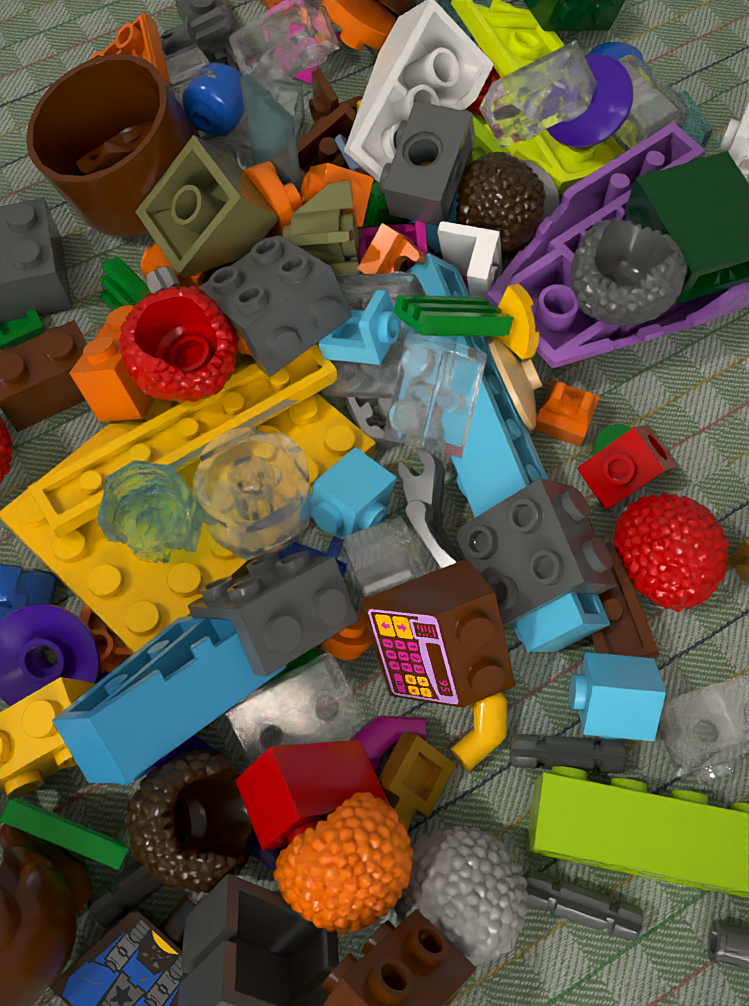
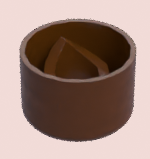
M111 54L88 60L74 67L50 86L37 103L31 115L27 128L26 144L33 164L85 223L105 235L134 237L149 233L135 211L192 136L195 135L200 138V135L153 64L134 55Z

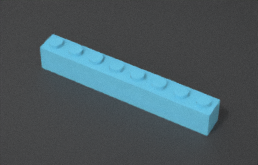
M430 253L425 256L426 259L423 265L417 262L402 275L412 282L408 289L392 284L386 288L393 310L398 294L470 297L459 269ZM400 319V328L408 345V358L418 370L424 386L422 391L423 397L434 411L441 429L439 431L440 441L451 455L458 473L456 476L458 487L464 496L467 497L474 517L476 518L537 479L543 478L548 480L527 428L506 389L486 340L487 336H422ZM569 593L512 623L516 636L525 645L527 652H556L611 625L599 596L583 593Z

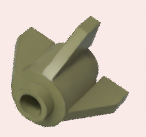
M351 181L329 183L294 212L291 217V225L284 226L283 228L284 238L332 267L340 288L362 286L361 272L357 269L360 264L359 260L347 261L348 256L359 255V239L363 238L362 228H358L355 214H343L342 209L354 208Z

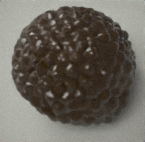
M486 153L466 166L464 178L457 191L460 196L456 199L459 205L456 206L457 214L455 218L459 222L458 224L500 231L502 260L510 255H515L518 251L524 250L525 246L529 244L536 234L544 214L543 207L544 199L546 198V192L543 190L544 183L536 173H533V169L525 162L519 161L518 158L510 153Z
M194 749L190 753L181 752L177 757H172L166 762L161 763L156 769L149 771L148 775L140 781V789L134 793L132 800L127 804L128 813L124 819L128 826L127 834L131 838L130 846L134 850V859L142 862L143 868L149 870L150 875L154 879H159L163 885L175 887L184 892L193 891L201 893L203 891L204 893H210L228 873L236 877L240 874L252 852L255 831L235 781L242 774L238 766L232 763L220 751Z

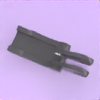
M415 448L419 460L424 465L423 472L419 474L410 465L406 466L402 461H399L398 473L408 503L405 512L440 568H444L465 560L457 553L443 528L442 501L445 468L443 462L434 454L429 453L425 449Z

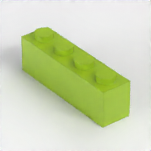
M553 766L551 774L543 772L534 781L525 853L749 899V803L733 802L730 809L708 805V796L701 793L672 790L670 797L647 793L648 785L640 781L612 778L611 784L605 785L587 781L588 773L583 770L564 766Z

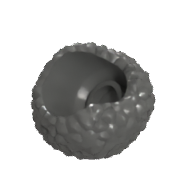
M622 219L604 220L596 222L579 243L571 263L570 287L574 291L579 308L590 317H595L597 320L612 326L619 325L624 327L642 324L656 319L661 313L666 312L670 305L675 303L676 297L680 295L683 288L685 275L687 274V261L680 247L673 241L671 236L662 234L660 230L653 231L650 227L643 228L641 224H634L632 221H624Z

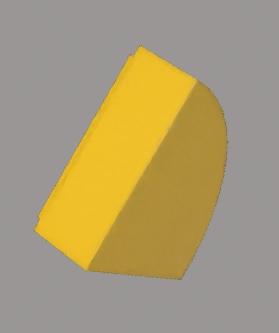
M518 283L507 287L498 305L502 309L501 313H508L514 317L509 335L495 337L524 360L534 357L539 343V331H535L534 316L530 307L534 305L532 298Z

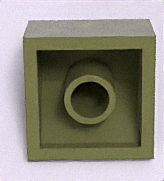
M195 135L192 136L135 211L179 276L184 278L244 257L251 252L253 246L261 241L279 220V216L234 158Z

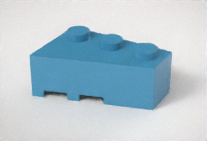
M179 617L52 719V722L88 783H118L119 785H127L143 777L154 763L287 668V666L284 665L268 676L254 675L231 619Z

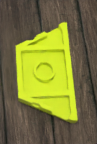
M451 0L450 2L478 43L479 48L493 62L496 73L499 74L521 108H528L541 101L549 81L558 68L575 59L555 31L542 30L530 10L516 8L500 0H492L489 8L476 4L472 0Z
M634 98L630 113L620 129L604 142L588 148H571L557 142L546 130L541 113L484 125L510 151L512 156L533 162L544 169L554 181L559 195L564 194L569 187L636 146L635 140L637 138L636 123H631V112L635 105Z

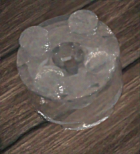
M242 426L218 435L205 446L200 455L201 461L197 467L196 474L194 473L193 487L204 525L210 536L220 546L231 551L236 557L247 560L257 556L273 554L292 544L301 535L303 530L307 528L311 512L309 467L306 457L297 443L286 434L275 431L274 435L257 431L256 426Z

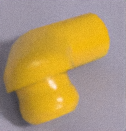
M502 692L470 705V709L473 711L474 728L450 749L453 757L467 772L474 769L506 738L508 702Z

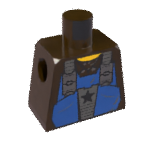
M185 893L163 922L147 909H134L66 969L50 988L68 1006H177L179 984L189 975L181 972L185 917L199 903Z

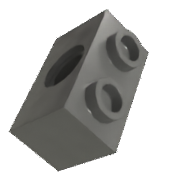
M418 101L414 102L408 121L402 120L398 127L396 135L397 150L392 164H385L380 177V192L385 196L390 215L439 226L442 221H448L457 191L461 185L466 166L469 163L476 143L472 112ZM424 162H432L426 166H419Z

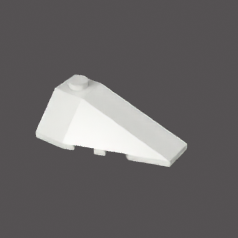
M425 0L398 17L378 54L344 149L345 153L379 183L385 164H392L395 156L398 127L402 120L408 121L414 102L418 101L464 110L477 99L494 66L493 62L435 0Z

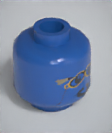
M215 62L204 65L183 91L182 97L185 113L193 126L208 135L218 137L228 135L236 128L249 110L251 103L250 90L243 75L231 66Z

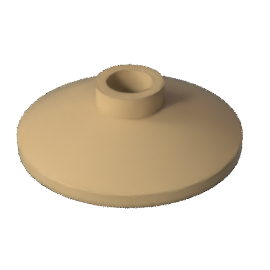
M494 336L487 337L486 340L492 357L525 427L529 432L535 430L536 403L534 390L543 386L531 358L520 362L513 352Z

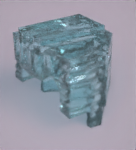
M134 460L105 478L102 488L104 494L96 522L100 529L103 530L107 541L127 544L134 557L139 560L143 558L147 562L152 560L154 563H157L159 560L162 563L169 562L172 549L181 550L184 548L185 551L196 552L204 517L197 498L173 466Z

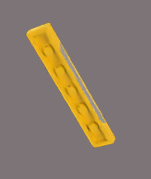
M317 344L313 345L271 377L260 370L255 362L233 374L231 379L225 382L223 389L216 395L200 398L196 402H182L27 488L53 531L60 538L337 381V369L330 360L323 358L320 347Z

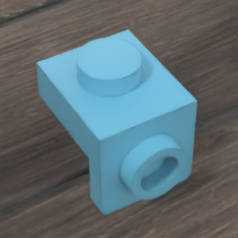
M376 290L365 310L349 309L352 318L320 340L319 347L324 359L381 365L390 345L396 342L400 332V318L394 313L387 290Z

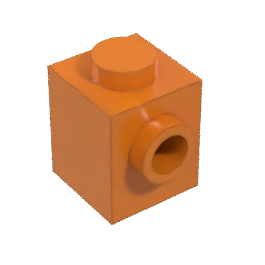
M331 163L311 166L301 186L300 197L302 204L304 205L329 183L351 181L354 208L342 209L343 214L354 213L358 227H362L374 177Z

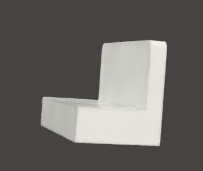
M440 222L437 234L443 260L456 266L461 275L467 276L470 297L486 299L487 292L503 273L500 231Z

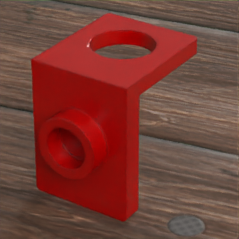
M644 425L633 427L578 466L577 470L603 508L608 510L659 475L672 471L678 466L650 426Z

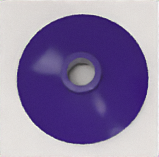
M602 54L584 55L560 68L549 81L541 103L542 120L549 134L560 144L571 148L592 147L614 135L627 119L633 103V84L627 70L616 59ZM589 89L584 99L575 100L581 91Z
M30 604L12 611L0 620V698L9 706L14 705L60 677L92 683L97 682L100 671V652L96 639L85 622L71 611L52 604ZM45 646L55 651L58 657L57 663H50L45 659L43 654Z

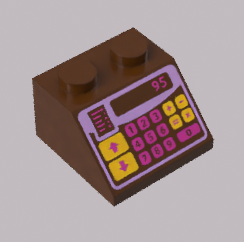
M468 559L360 600L386 689L390 696L463 708L516 686L495 591Z

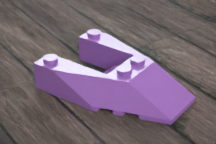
M674 122L569 187L563 194L562 201L550 217L546 216L538 226L535 236L523 252L521 250L518 252L487 292L486 299L490 301L491 305H496L497 307L509 285L519 283L528 292L534 304L530 307L534 316L535 331H539V343L536 352L551 368L701 325L749 306V282L679 304L675 302L670 305L666 312L661 313L659 317L642 324L624 327L619 325L612 326L585 314L579 308L574 291L570 287L571 263L578 245L586 232L596 222L620 219L629 221L624 210L636 177L652 170H663L684 164L696 157H704L706 150Z

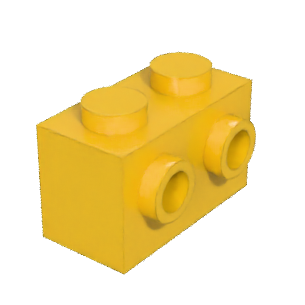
M60 677L0 712V792H6L9 798L12 795L19 797L41 787L44 784V779L62 769L78 765L53 724L52 719L97 683Z

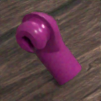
M377 716L355 733L350 740H360L374 772H377L380 768V756L392 745L396 746L404 731L418 735L424 741L426 740V717Z

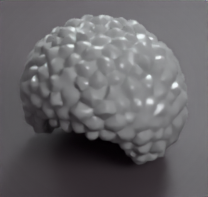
M450 826L444 830L436 829L431 833L421 835L412 847L414 855L412 858L413 865L408 887L403 889L402 897L397 900L394 906L398 923L400 924L417 909L474 966L475 964L481 965L486 963L488 960L498 959L503 954L508 953L515 947L519 932L524 926V916L527 913L525 902L529 897L526 891L528 882L523 876V867L515 863V855L508 851L506 846L498 841L497 837L488 832H482L477 827Z

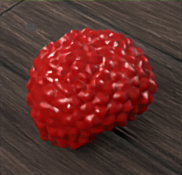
M184 286L169 287L156 293L147 294L145 298L141 299L133 307L132 311L126 316V322L121 325L122 333L119 338V348L122 362L128 375L144 394L151 395L156 399L174 400L180 403L185 401L196 402L200 398L216 395L223 389L225 382L231 379V374L235 372L234 364L237 361L238 347L236 344L238 337L233 333L234 329L223 314L221 307L218 306L217 301L211 299L204 291L199 290L196 286L188 288Z
M662 493L659 497L652 494L650 497H642L636 503L629 504L627 510L622 512L620 518L616 520V529L613 535L614 545L616 546L615 551L617 550V554L620 560H622L623 568L627 569V577L633 580V587L636 590H639L642 595L648 597L657 606L673 609L675 612H680L683 608L691 609L694 606H699L717 590L718 583L724 579L729 556L726 552V549L729 548L727 536L724 534L722 526L717 522L716 517L710 513V510L704 505L699 504L696 500L686 496L679 498L677 494Z

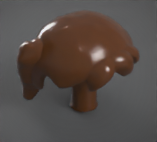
M4 823L0 828V845L3 849V861L0 865V1006H32L44 991L60 977L71 956L76 940L77 916L84 910V906L92 894V883L89 877V868L86 864L75 859L67 850Z

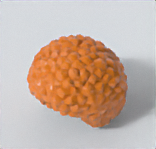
M371 792L355 793L352 795V798L346 799L342 806H338L334 813L329 814L326 821H319L316 828H307L304 834L295 836L293 842L287 848L280 851V855L275 862L276 868L273 876L278 882V888L282 893L284 901L291 905L292 910L298 912L303 919L312 921L315 926L325 928L328 932L337 931L341 934H345L349 930L358 932L361 929L374 925L377 918L387 916L389 910L394 908L397 900L402 897L403 889L407 888L410 882L414 851L410 846L411 839L407 834L405 824L399 819L395 809L386 805L381 798H375Z

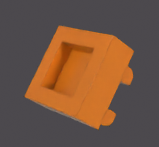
M382 223L357 269L374 280L408 289L412 282L403 277L400 272L403 261L411 259L423 265L426 257L414 245V240Z
M552 379L536 418L535 430L581 447L600 396Z

